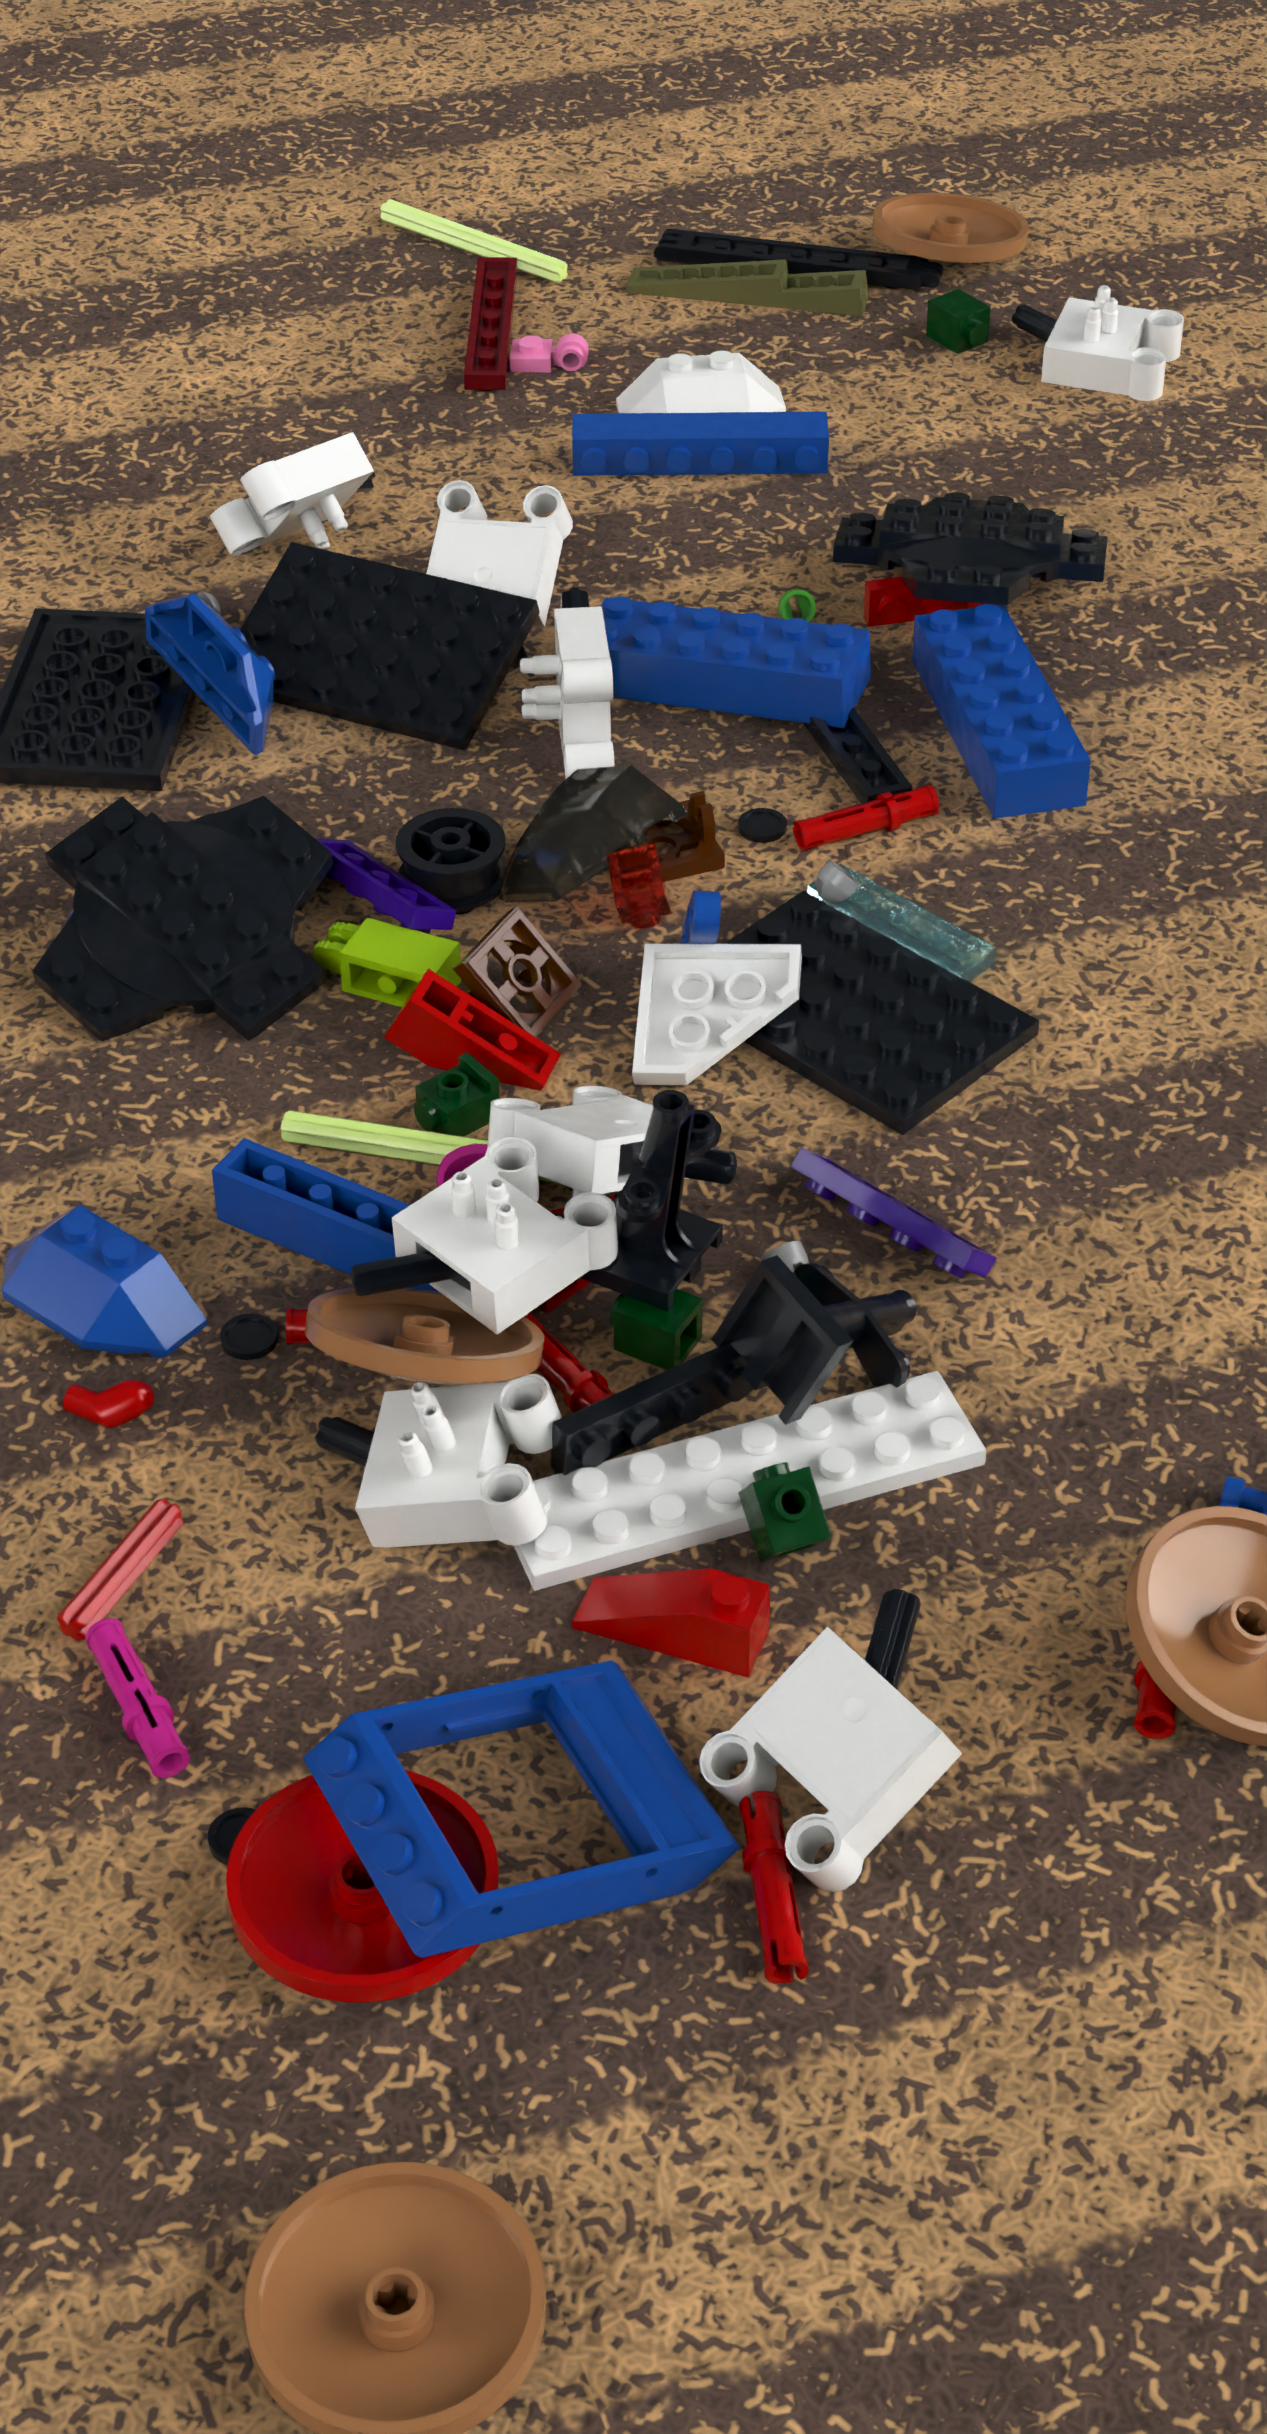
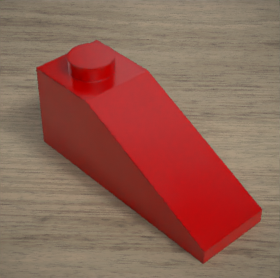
M427 969L384 1036L385 1039L428 1066L449 1070L459 1065L458 1056L468 1052L499 1079V1082L539 1091L546 1084L561 1055L552 1047L430 969Z
M712 1568L594 1577L572 1620V1628L749 1678L769 1634L770 1584Z

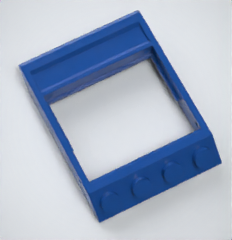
M612 1660L354 1713L348 1716L303 1757L415 1955L421 1958L681 1894L697 1887L741 1848L619 1665ZM547 1722L632 1857L478 1894L396 1754Z

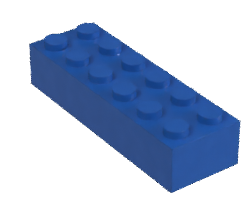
M622 596L606 597L601 604L612 663L614 698L810 723L811 716L823 719L827 726L844 728L849 719L851 709L855 708L871 679L870 633L868 629L852 628L847 624L827 625L811 623L801 618L787 620L763 617L758 613L738 614L722 612L712 607L698 609L675 606L670 602L649 603L633 601Z
M981 604L976 608L953 611L937 610L931 614L916 615L914 619L912 661L993 819L1086 806L1091 760L1005 606Z

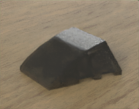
M632 765L577 769L543 803L519 839L501 881L502 889L499 896L506 903L556 902L609 866L606 856L618 848L639 847L649 840L644 832L660 820L677 822L688 813L680 802Z

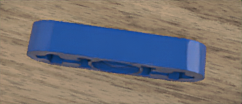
M693 891L683 919L681 944H716L720 927V892Z

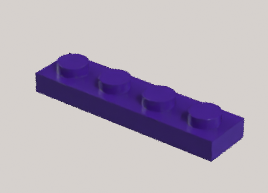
M316 839L332 852L333 866L325 877L338 880L346 885V891L349 894L367 899L374 904L373 909L376 912L392 916L401 922V927L430 934L431 929L452 930L456 915L455 909L351 841Z
M801 1147L791 1165L792 1168L808 1177L804 1185L806 1188L830 1201H834L838 1194L851 1202L846 1210L848 1213L875 1227L880 1219L893 1227L889 1235L890 1238L916 1252H919L922 1245L937 1253L933 1260L935 1265L959 1278H963L966 1270L985 1277L997 1259L992 1254L825 1156Z

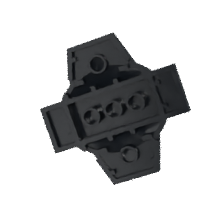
M953 492L945 494L944 497H935L924 506H921L920 501L914 499H899L895 501V504L887 503L883 520H876V516L869 513H853L849 518L842 517L833 546V562L878 565L887 571L894 569V567H902L901 579L913 596L919 599L1008 605L1029 589L1030 577H1040V580L1044 582L1056 579L1103 582L1108 536H1099L1097 531L1090 529H1076L1072 531V534L1063 533L1065 516L1055 515L1056 513L1050 509L1036 508L1029 510L1023 503L1014 502V499L1011 497L991 496L988 500L970 499V496L967 494Z
M265 796L195 823L183 821L164 822L153 812L145 816L124 797H121L45 853L48 866L75 889L74 913L32 970L34 980L39 987L101 1041L126 1034L163 1019L162 1011L175 1005L193 1006L195 1014L215 1012L240 1035L250 1041L326 982L325 970L294 944L293 914L296 910H303L333 866L332 852Z

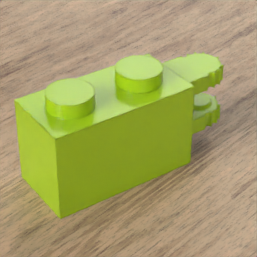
M366 918L361 926L350 923L345 924L344 922L340 923L339 921L333 923L329 928L328 934L325 936L328 941L324 939L319 941L311 954L314 961L324 968L325 971L329 969L330 972L341 975L342 991L402 1007L427 969L432 970L456 987L462 981L453 970L460 962V942L371 918Z

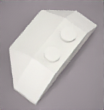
M715 351L710 355L698 356L674 354L669 358H657L616 398L618 413L786 412V406L779 386L743 355L728 351Z

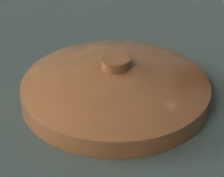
M913 193L895 196L879 203L874 209L872 231L884 244L913 256L950 263H983L1007 259L1021 253L1027 245L1029 225L1026 219L1018 212L989 200L950 193Z
M354 1288L326 1292L310 1301L305 1324L307 1339L326 1354L357 1367L382 1375L400 1378L411 1383L477 1384L520 1378L538 1369L541 1364L544 1345V1334L541 1329L525 1317H522L496 1335L439 1291L416 1288H402L366 1296L356 1295Z
M1212 1506L1191 1510L1166 1523L1147 1542L1132 1565L1126 1588V1614L1131 1638L1144 1667L1154 1682L1185 1714L1219 1735L1238 1742L1267 1747V1515L1231 1506Z
M389 2162L359 2167L325 2180L307 2191L277 2218L265 2234L251 2262L244 2293V2319L248 2345L254 2366L262 2383L272 2398L286 2413L316 2434H462L486 2420L515 2393L536 2359L546 2323V2286L541 2255L531 2232L516 2210L490 2187L468 2175L442 2166L419 2162Z

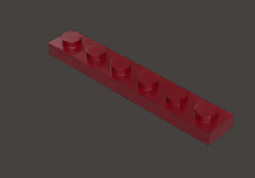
M478 257L464 369V390H506L517 282V258Z

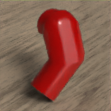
M132 1379L118 1383L100 1393L78 1384H73L64 1395L63 1409L66 1412L103 1427L115 1428L132 1421L148 1411L154 1403L155 1395L149 1384Z

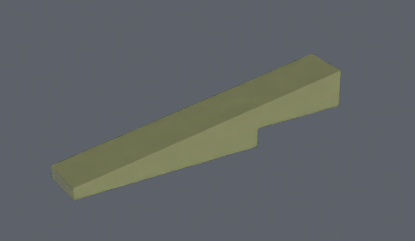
M786 260L634 267L626 284V291L631 294L863 316L869 299L866 270L788 274Z

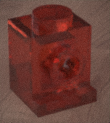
M655 843L606 854L615 906L622 924L631 923L633 927L638 929L650 928L660 923L661 916L672 914L664 877V868Z

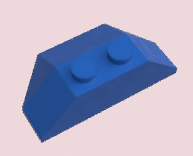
M195 593L154 603L146 607V640L251 753L257 755L263 752L273 707V681L275 680V672L269 660L262 655L258 656L247 644L243 633L237 627H231L217 611Z
M82 1205L47 1222L7 1251L2 1284L3 1299L83 1349L123 1354L150 1352L151 1357H167L208 1325L206 1317L160 1252Z

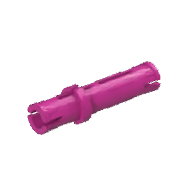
M115 1618L100 1620L88 1629L85 1640L124 1713L122 1716V1726L128 1737L139 1743L149 1762L153 1775L158 1778L173 1777L182 1772L190 1762L189 1751L183 1745L173 1725L174 1711L166 1698L157 1695L144 1666L125 1634L121 1621ZM121 1667L124 1669L130 1682L127 1681ZM144 1712H146V1714H147V1716H148V1718H149V1720H150V1722H151L153 1728L151 1727V1725H150V1723H149V1721H148L146 1715L144 1714Z

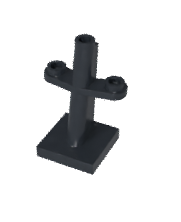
M665 1090L654 1096L653 1110L640 1157L623 1189L613 1199L617 1216V1257L609 1266L598 1270H590L580 1277L665 1311H669L674 1305V1291L682 1281L691 1283L701 1270V1256L709 1246L718 1248L723 1238V1225L680 1209L686 1165L715 1147L719 1142L722 1132L721 1125L714 1115L705 1110H694L695 1106L689 1104V1100L684 1093L676 1090Z
M776 1255L760 1262L711 1340L718 1348L731 1344L747 1362V1365L741 1372L742 1376L755 1390L766 1386L770 1388L785 1406L778 1417L787 1425L802 1418L849 1348H853L874 1387L892 1384L898 1388L904 1384L910 1374V1363L907 1356L895 1347L888 1336L901 1331L906 1323L911 1322L915 1318L916 1303L913 1297L905 1290H896L887 1294L859 1299L834 1278L828 1268L816 1263L799 1265L792 1272L780 1257Z

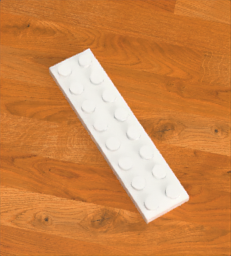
M934 1371L908 1378L898 1388L892 1384H886L810 1405L801 1419L787 1425L778 1417L779 1414L607 1460L595 1468L582 1467L565 1476L560 1473L534 1480L533 1483L547 1514V1524L544 1531L536 1539L527 1544L514 1546L534 1591L750 1531L738 1492L755 1482L753 1472L768 1466L787 1462L790 1472L810 1467L822 1508L825 1510L985 1465L986 1448L939 1371Z

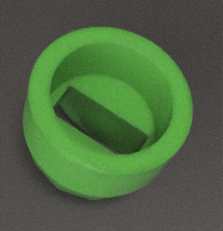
M791 589L785 592L778 603V613L781 619L788 620L794 618L789 598L794 596L797 610L801 616L799 618L810 622L816 612V603L812 595L800 589Z

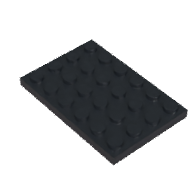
M291 542L240 631L243 633L247 644L258 656L266 657L274 669L273 702L465 751L540 611L537 600Z
M35 608L0 694V783L150 791L163 790L195 692L146 640L145 613Z
M804 890L724 943L801 944L802 963L799 1000L744 1042L901 1135L906 1134L1038 1035V1019Z

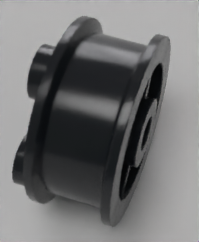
M444 808L422 813L405 823L396 836V851L403 862L398 873L455 909L456 914L469 913L474 908L494 900L505 888L507 869L500 858L506 846L504 830L493 818L470 809Z

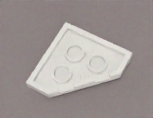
M645 944L632 1068L634 1085H688L799 1000L802 963L801 944Z

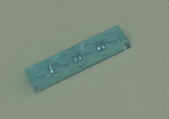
M839 864V866L860 884L852 896L844 902L832 904L824 901L815 889V881L807 886V894L815 896L832 908L855 918L858 922L879 934L895 940L899 945L925 959L933 961L937 966L961 979L970 982L994 965L995 947L842 864Z

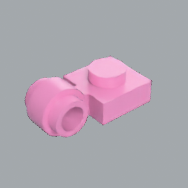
M575 333L562 336L557 342V346H553V339H542L538 336H525L521 339H513L510 353V372L551 373L552 366L562 367L567 371H576L584 367L587 362L588 343L582 336Z

